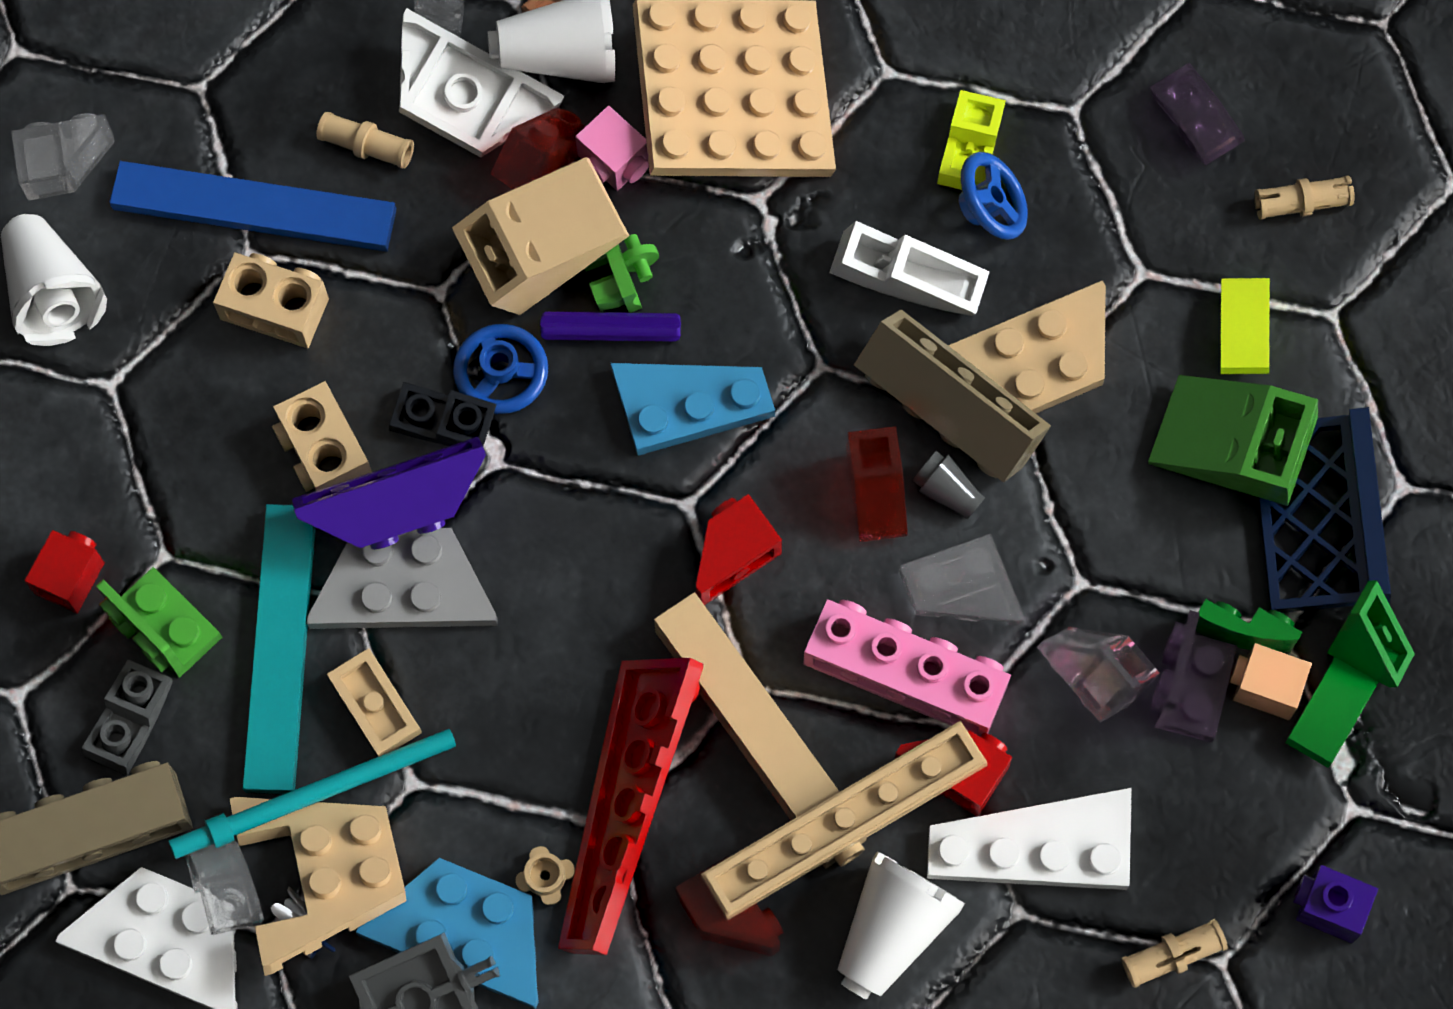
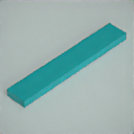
M266 504L243 790L245 793L286 794L295 790L308 632L307 616L310 606L316 527L297 519L293 505Z

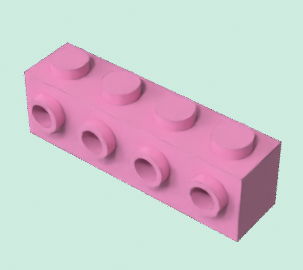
M827 599L804 651L803 665L952 726L961 720L967 731L970 730L978 736H981L982 733L988 734L1011 677V674L1003 671L1004 667L1000 663L984 656H977L974 660L957 653L958 648L954 644L941 638L931 637L930 641L913 635L911 634L912 629L898 620L886 618L882 622L867 616V611L854 602L840 600L839 603Z

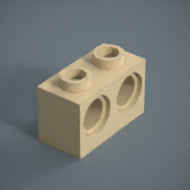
M234 252L213 304L220 320L308 349L329 297L321 278L307 269L295 268L294 271L278 267L276 262L264 255L251 253L248 257ZM259 283L262 285L261 289L253 295L240 294L242 289L248 284ZM300 297L306 299L305 304L297 310L284 308L286 303L293 298Z
M326 381L273 406L280 422L273 425L272 428L285 452L294 448L301 463L293 466L306 492L313 488L318 491L372 473L369 462ZM307 417H317L320 419L318 426L313 430L301 431L297 429L299 423ZM334 456L342 459L341 464L333 471L324 472L318 469L319 464L327 457Z

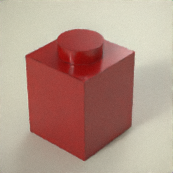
M52 530L29 571L25 582L35 595L78 614L105 562L95 549L97 544L90 538L75 531H70L68 536Z

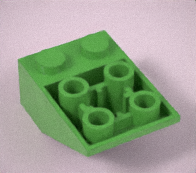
M1179 375L1148 464L1288 506L1318 420V399L1271 385Z

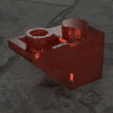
M556 107L513 127L490 174L511 189H516L571 164L578 155L575 136L585 126L581 124V120L576 114Z
M896 426L847 432L846 456L859 542L907 536L904 479Z
M728 856L675 887L677 899L702 940L768 956H773L780 951L781 942L778 936L784 932L769 907L761 911L756 903L727 920L701 878L703 872L724 861Z

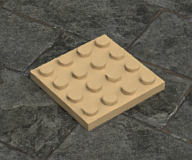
M634 1L632 6L650 176L831 177L836 170L816 1Z

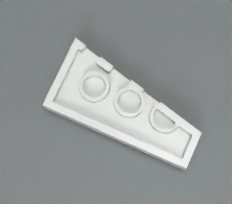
M1131 788L930 825L927 879L1127 890L1130 883Z

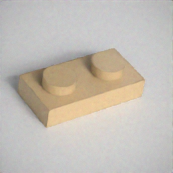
M369 648L327 673L331 683L378 757L396 750L422 733L417 722Z

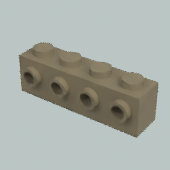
M903 310L897 311L880 322L854 363V366L865 374L869 383L879 389L886 390L902 403L906 412L913 417L923 419L939 432L940 437L947 444L960 448L977 462L978 467L985 474L998 478L1003 483L1024 467L1051 427L1045 420Z
M159 761L146 762L134 767L131 770L132 775L115 781H112L111 778L91 781L83 786V792L66 798L61 794L42 798L34 804V809L17 815L14 811L0 813V895L8 894L194 829L175 771L168 762L161 765Z

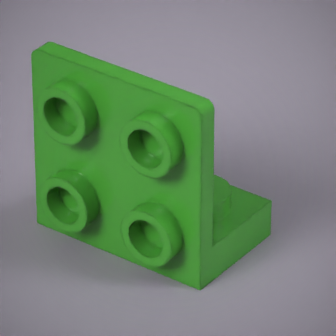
M154 567L122 596L104 579L96 585L104 597L99 606L109 616L108 619L127 639L136 634L132 639L142 649L141 652L161 673L169 667L180 678L223 638L220 632Z

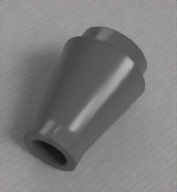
M935 451L911 480L921 488L918 491L919 493L958 512L966 519L973 514L985 499V496L974 487L949 454L945 458Z

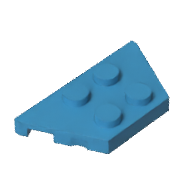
M438 858L404 887L406 902L358 927L356 931L359 937L398 953L445 932L456 959L464 968L483 961L490 956L495 960V965L478 973L482 974L498 966L500 976L478 986L536 1009L539 1003L532 895L444 859Z

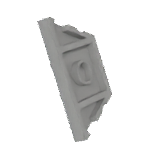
M440 528L424 534H419L416 529L398 535L399 541L395 544L375 550L371 549L370 545L359 548L347 542L307 616L309 629L497 626L496 613L452 528Z

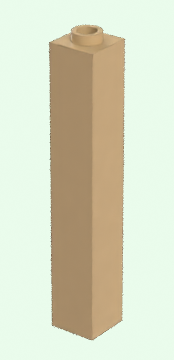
M695 592L654 619L656 634L674 658H692L704 664L699 679V694L790 820L795 819L840 792ZM867 838L822 865L825 869L835 862L840 867L845 866L865 850L861 844Z

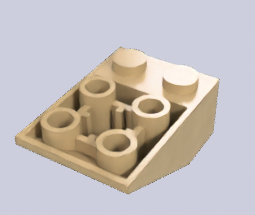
M587 157L487 201L452 227L490 305L518 315L527 311L629 237L598 174Z

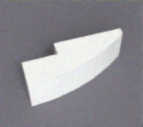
M855 221L843 231L829 272L889 296L973 316L977 312L989 275V271L906 234L900 239H896L858 221Z

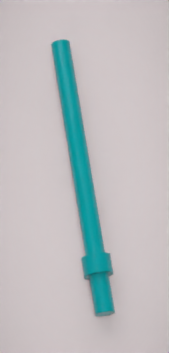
M446 729L226 817L222 813L205 820L206 826L168 840L174 858L178 859L210 845H214L215 849L234 842L235 835L456 747L453 734L450 729Z

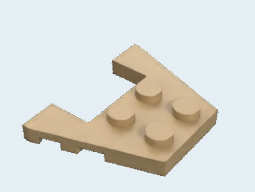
M247 797L229 798L232 814L271 800ZM317 802L237 835L239 846L291 836L307 915L255 926L264 976L283 969V962L302 952L306 956L322 947V941L347 928L351 932L407 901L386 806Z

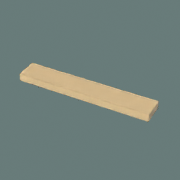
M960 720L703 872L701 878L725 918L729 920L985 768L987 761Z

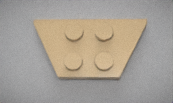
M1102 280L948 346L1034 413L1041 412L1103 385L1105 379L1106 286Z

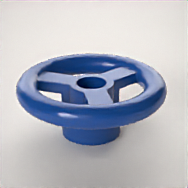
M986 152L971 154L964 161L961 169L962 192L959 195V205L963 215L970 223L981 225L987 232L997 238L1010 240L1018 237L1024 231L1028 219L1027 203L1020 183L1009 167L996 156ZM979 166H984L986 180L975 185L976 169ZM1001 181L1010 195L1013 207L1006 200V195L1001 187ZM1000 214L1008 225L999 223L994 217Z
M509 324L489 325L472 333L459 347L453 365L454 381L460 393L497 404L494 414L513 413L531 404L543 390L548 376V360L540 342L528 331ZM507 338L519 342L529 351L533 363L519 362L517 352L510 343L495 339ZM481 345L482 350L479 362L484 378L474 389L468 378L467 368L472 353ZM499 361L508 363V366L503 370L492 368ZM512 378L531 380L528 387L513 398L505 400L489 398L499 383H506Z

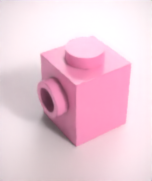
M609 105L575 136L578 156L581 159L589 158L602 184L607 181L616 191L628 181L630 183L636 182L649 167L646 138Z

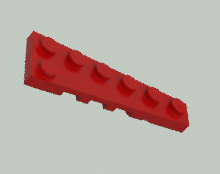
M692 658L621 661L558 949L571 954L607 955L691 703L695 701L699 694V679L704 664Z

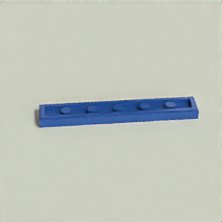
M126 161L119 162L110 199L112 210L388 252L397 210L394 202Z

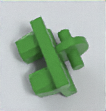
M637 234L629 235L624 240L628 250L622 253L618 244L585 268L587 272L609 263L612 269V275L589 283L600 311L617 308L622 305H626L629 313L642 309L629 272L636 271L640 282H646L653 278L649 266L659 259V253L654 244L641 245Z

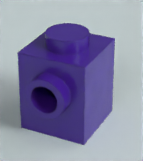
M1320 865L1312 877L1303 875L1293 899V903L1301 906L1296 921L1349 943H1354L1362 935L1379 888Z

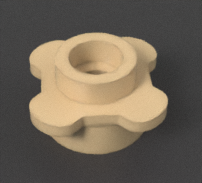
M535 847L529 854L530 859L526 863L524 871L517 874L516 885L522 892L531 891L540 896L545 905L557 904L561 899L560 891L566 880L574 877V865L570 860H560L557 856L549 853L546 847ZM542 872H549L550 878L542 880L540 877Z

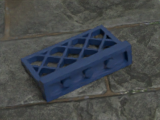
M1369 407L1349 409V415L1318 418L1310 442L1320 431L1340 429L1342 445L1328 459L1309 444L1306 453L1321 463L1323 468L1308 485L1297 478L1295 486L1302 492L1286 511L1273 501L1259 498L1271 610L1284 613L1353 606L1367 582L1373 580L1378 581L1390 605L1391 589ZM1342 457H1344L1345 471L1336 465ZM1330 471L1347 483V492L1336 505H1333L1314 490ZM1308 496L1329 511L1313 531L1292 516ZM1348 502L1350 517L1341 511ZM1271 510L1280 516L1273 526ZM1335 517L1352 529L1353 538L1341 552L1320 537V534ZM1286 522L1307 537L1291 557L1274 545V536ZM1313 543L1335 558L1318 578L1297 562ZM1353 548L1356 564L1347 558V555ZM1276 556L1285 563L1278 572ZM1342 564L1357 575L1359 592L1338 594L1324 582ZM1291 568L1312 583V586L1301 598L1280 599L1279 582ZM1318 589L1326 594L1322 596H1313L1318 591Z

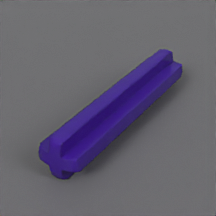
M546 311L541 316L540 332L545 340L678 341L681 336V318L677 313Z

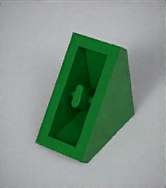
M1368 581L1344 620L1327 653L1389 688L1398 687L1415 653L1378 581Z

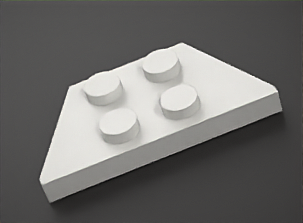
M406 8L402 18L399 95V112L475 155L483 157L557 109L562 103L564 95L521 71L500 68L499 59H490L487 52Z
M143 867L139 868L63 930L55 941L63 947L207 1008L238 1009L237 1002L235 1001V972H237L236 951L234 950V934L236 933L234 906Z

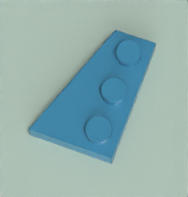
M611 363L613 377L638 456L775 417V407L762 367Z

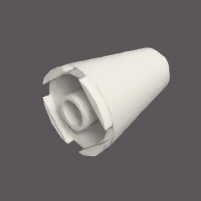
M562 0L496 21V31H488L490 59H499L500 68L604 84L614 82L615 49L612 50L611 34L614 33L610 0Z
M21 214L12 218L1 232V243L11 318L15 330L18 334L20 333L24 336L26 342L32 345L52 346L76 339L74 331L87 324L90 330L99 322L106 311L107 298L101 284L41 216Z
M878 851L872 859L837 969L845 975L841 985L864 999H868L871 992L882 996L960 913L965 904L947 891L912 870L897 864L898 862Z

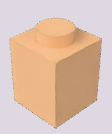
M1255 643L1248 656L1239 655L1229 681V683L1238 685L1233 701L1290 720L1298 708L1312 663Z

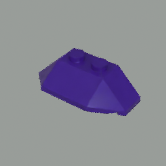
M475 437L417 458L292 498L293 508L297 519L356 547L362 548L370 545L371 549L374 550L385 548L398 542V535L416 529L419 534H424L445 526V520L455 516L486 454L479 437Z

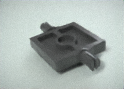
M444 932L351 974L349 978L359 998L360 1009H478L473 987L499 977L500 972L497 966L482 974L478 973L496 964L492 956L464 968L456 959Z

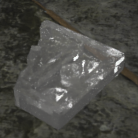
M991 534L908 562L899 567V573L916 615L939 618L944 615H951L958 620L978 622V619L1006 621L1011 626L1024 624V614Z

